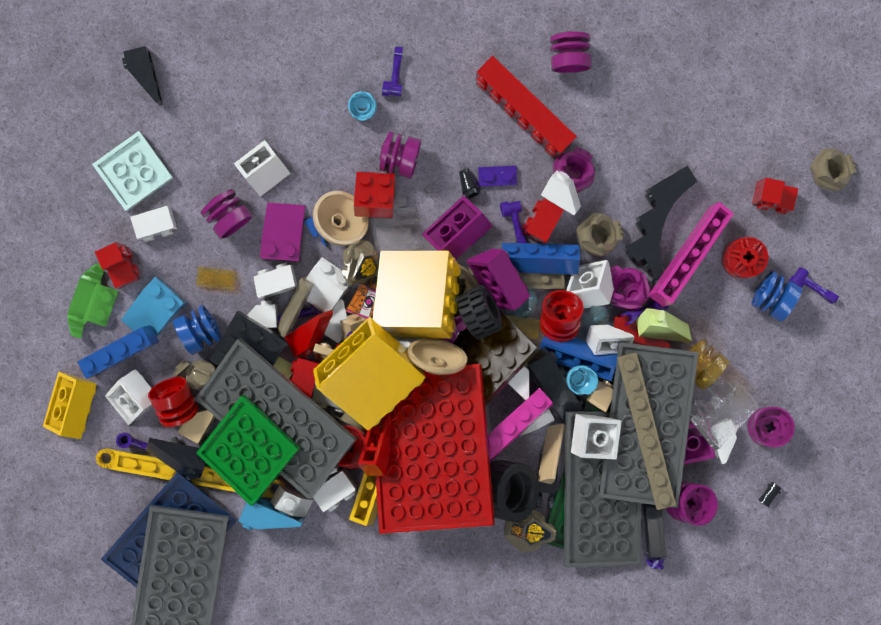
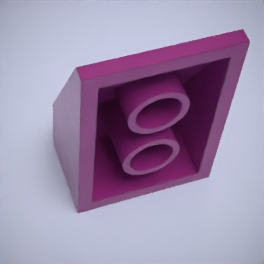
M267 202L261 240V259L301 262L305 205Z

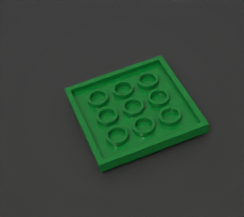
M242 395L197 451V454L250 506H254L301 448L246 395Z

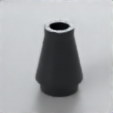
M467 168L459 171L462 194L466 198L479 195L480 186L471 174L470 169Z

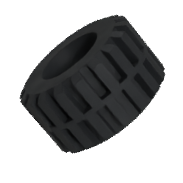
M479 285L458 296V307L461 317L469 332L476 339L480 340L502 330V317L499 307L486 287Z

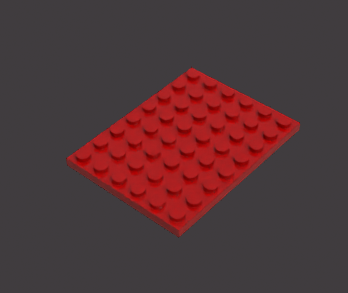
M482 364L466 365L459 372L448 375H435L423 370L426 378L422 384L415 387L408 397L401 400L393 411L390 412V459L385 476H375L379 534L495 525Z

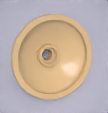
M331 191L324 194L316 202L313 209V222L319 234L330 243L339 246H349V244L361 240L368 229L369 220L368 217L354 216V196L343 191Z
M432 338L419 339L412 342L408 348L410 360L417 367L431 374H454L464 369L467 363L465 352L458 346L444 340Z

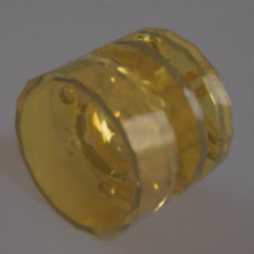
M705 338L688 349V351L699 352L694 384L701 390L709 387L723 373L730 362L720 352L711 356L714 346L709 345L707 347L708 341Z

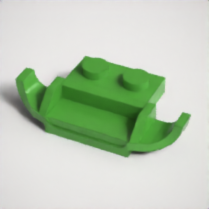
M98 263L86 270L79 278L67 312L70 334L81 339L82 331L87 321L106 327L118 294V290L100 284L105 270H102Z

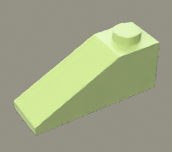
M647 308L636 320L639 337L688 343L692 341L689 324L664 310Z

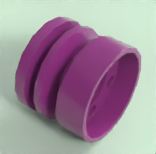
M570 31L551 36L550 43L552 46L550 51L559 53L551 57V71L556 73H578L590 70L592 68L591 54L584 53V51L591 48V44L587 43L590 41V34Z
M389 131L381 148L379 170L385 172L387 164H390L389 173H393L395 167L398 166L399 176L412 179L417 163L415 159H418L421 139L409 136L406 143L402 144V134H398L396 142H394V132Z
M233 189L214 197L200 212L204 218L208 217L207 223L210 224L218 221L214 225L213 231L221 240L234 234L253 217L245 205L236 208L241 199L235 197L236 193Z
M772 406L759 408L753 412L748 420L747 429L751 439L758 445L776 448L785 445L791 440L794 435L795 425L789 412ZM765 424H770L773 429L767 431Z
M681 481L678 508L668 507L666 509L668 514L677 521L695 526H704L715 517L718 509V500L711 488L701 484Z

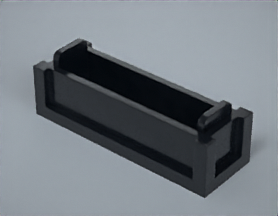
M643 503L641 508H643L647 548L644 556H647V560H663L666 558L662 509L657 510L656 505Z

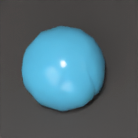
M359 91L349 99L348 109L352 117L365 121L372 118L376 113L377 102L370 93Z
M584 365L575 366L570 369L566 378L568 388L577 395L592 394L597 388L599 381L597 374L591 368Z

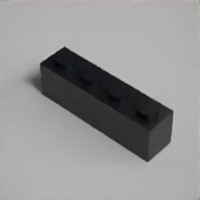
M543 347L527 364L547 397L553 402L554 409L565 424L566 412L584 411L582 407L585 405L579 396L576 397L573 391L568 388L564 378L567 374L562 366L558 367L555 363L558 359L553 351L548 352Z

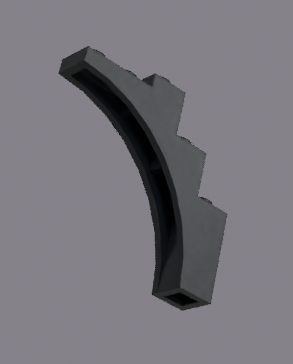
M689 166L682 168L646 190L647 194L645 197L650 205L653 204L655 207L636 218L637 223L635 225L640 233L644 232L645 235L626 246L627 251L625 253L630 261L634 260L637 263L643 260L642 267L647 274L650 273L653 277V280H651L653 286H655L664 273L661 262L660 242L667 215L678 198L697 183Z

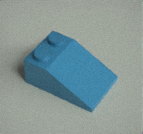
M154 277L143 289L121 321L132 331L151 325L158 337L188 303L161 278Z
M260 498L254 506L246 503L238 522L243 523L242 526L249 530H253V528L301 527L306 518L291 516L277 510L272 503Z

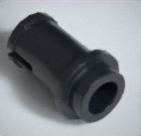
M774 482L767 484L768 488L759 498V501L768 507L777 494L781 493L780 490L782 489Z

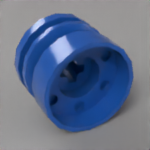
M771 271L758 285L751 305L755 308L760 306L759 309L762 312L770 307L769 316L782 322L798 302L802 293V287L792 281H788L783 286L785 278L783 276L777 278L778 274L775 271Z
M204 305L198 307L199 313L195 309L191 310L193 320L186 314L173 320L178 337L191 355L204 350L203 340L209 346H212L214 344L213 339L219 342L222 338L216 319Z

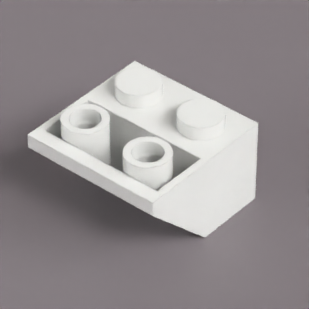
M265 140L234 163L260 197L291 174Z

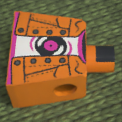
M372 276L369 286L365 284L359 286L346 310L347 312L357 314L366 319L369 317L373 319L378 277Z

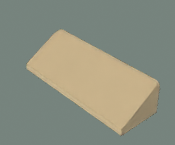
M564 424L552 425L547 428L538 475L539 482L552 484L556 478Z

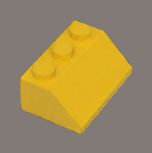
M58 371L43 427L59 436L81 439L86 428L87 416L91 411V402L96 393L97 383Z

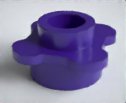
M646 559V562L654 569H663L664 566L662 565L665 559Z

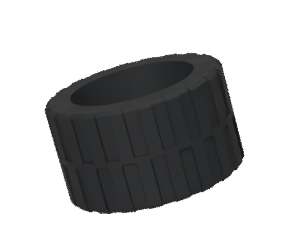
M506 460L492 461L490 463L494 518L511 522L525 520L535 509L539 497V482L535 471L524 463ZM510 478L511 492L505 503L504 490Z

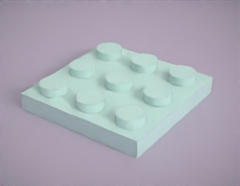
M140 131L92 164L125 211H129L173 179V176Z

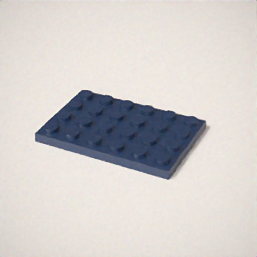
M176 472L102 556L101 560L137 588L150 505L227 515L229 517L226 533L235 524L237 518L196 484L187 480L184 475Z

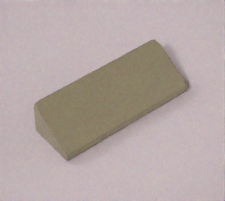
M303 277L300 279L278 323V329L283 337L291 332L314 287V283Z

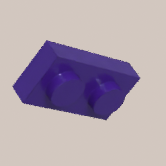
M478 167L479 186L517 185V167Z

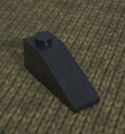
M143 46L123 51L125 57L122 58L124 68L128 69L159 106L163 105L150 50Z
M149 438L146 451L181 475L191 479L201 478L205 461L197 454L200 448Z

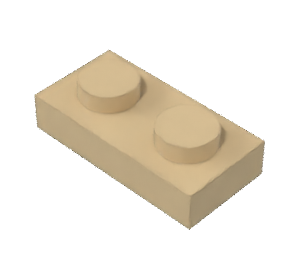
M321 343V345L315 344L313 353L315 359L323 361L334 350L332 346Z

